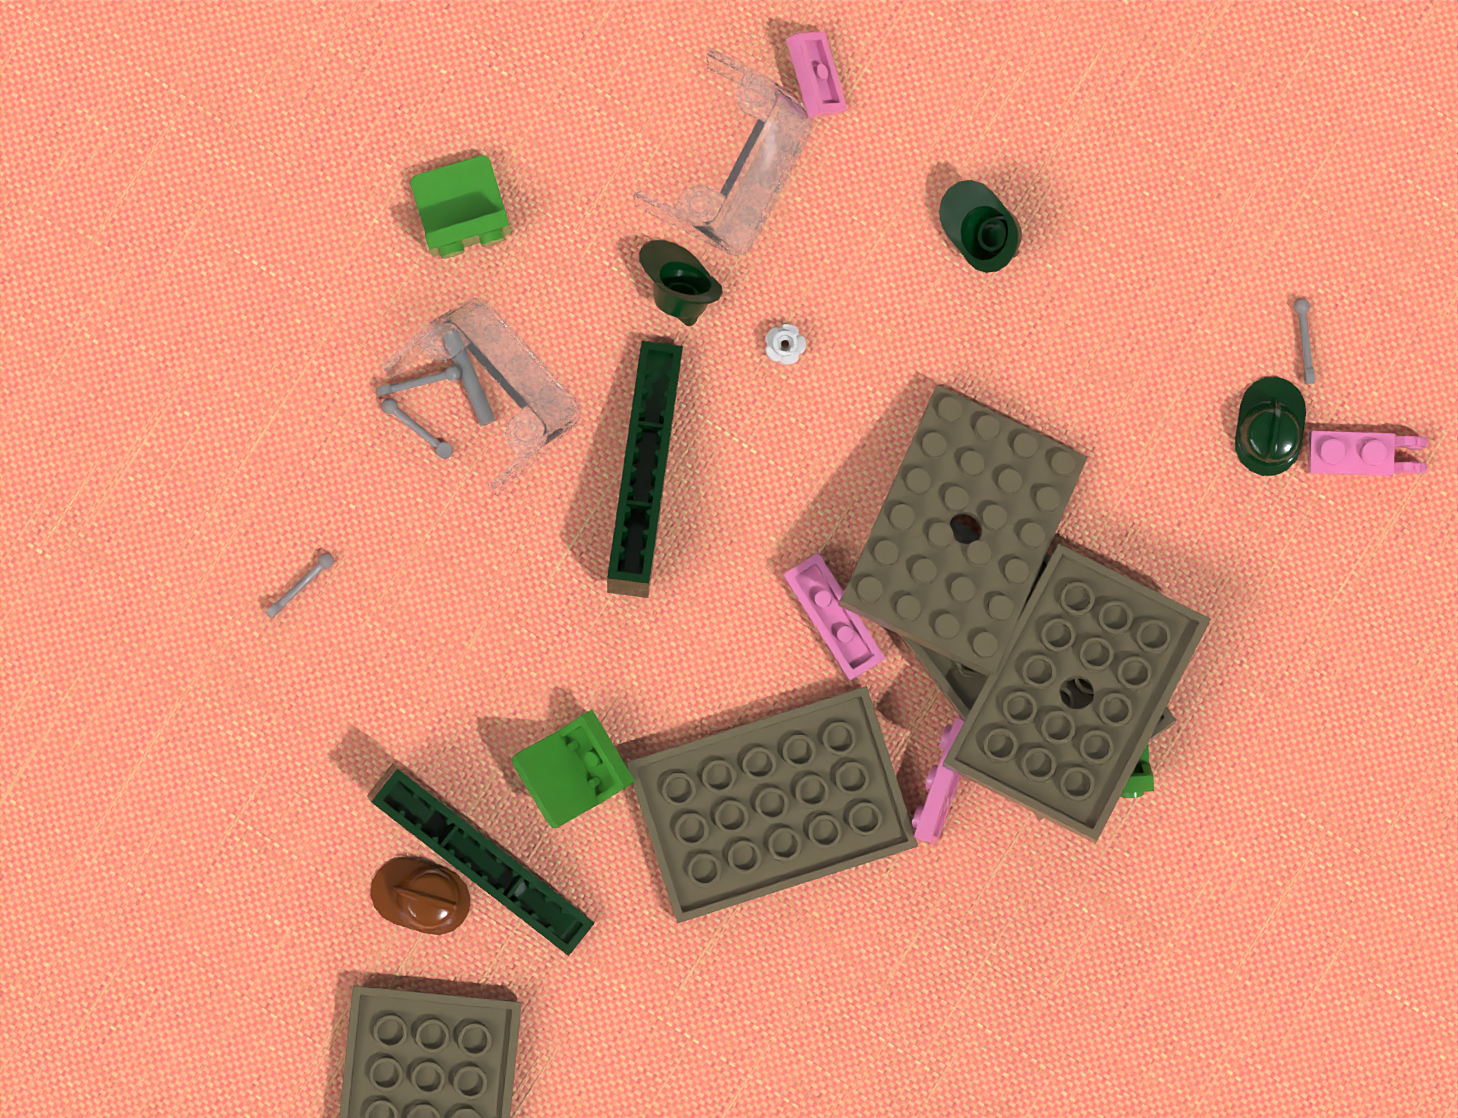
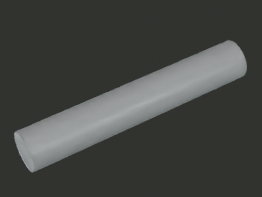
M456 330L444 335L443 338L452 360L461 371L460 379L480 426L496 421L459 331Z

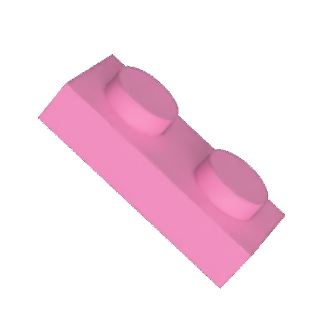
M825 31L796 33L786 38L791 62L796 72L808 117L835 116L847 111Z

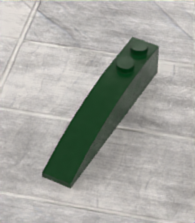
M641 341L607 576V593L649 598L683 346Z
M394 763L390 765L367 794L371 803L569 956L595 924L594 921Z

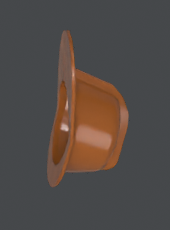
M399 858L387 862L377 871L371 884V899L374 908L382 918L393 924L422 933L442 935L452 932L464 922L470 910L471 897L468 887L459 875L448 869L415 859Z

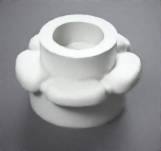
M783 324L780 328L773 327L765 338L767 356L772 361L781 362L783 365H791L797 362L799 355L805 351L806 341L804 336L800 335L798 328L791 324ZM782 341H788L789 346L783 348L781 346Z

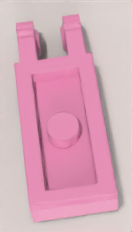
M1310 431L1308 474L1391 477L1394 474L1427 473V463H1422L1421 461L1394 463L1395 448H1408L1410 450L1426 448L1427 438L1418 436L1395 437V433Z

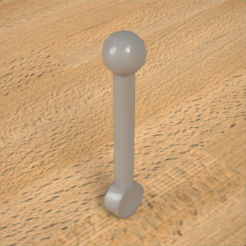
M1299 298L1294 302V310L1299 314L1305 384H1314L1315 373L1312 367L1307 320L1310 303L1305 298Z
M450 365L443 372L396 384L380 386L376 390L378 397L391 395L394 392L445 379L453 382L460 378L461 371L457 366Z
M386 398L383 400L381 408L386 414L395 415L436 449L439 458L448 459L451 457L453 449L449 443H441L398 408L395 399Z
M330 553L321 554L318 557V563L265 613L271 619L274 618L323 569H329L334 565V557Z

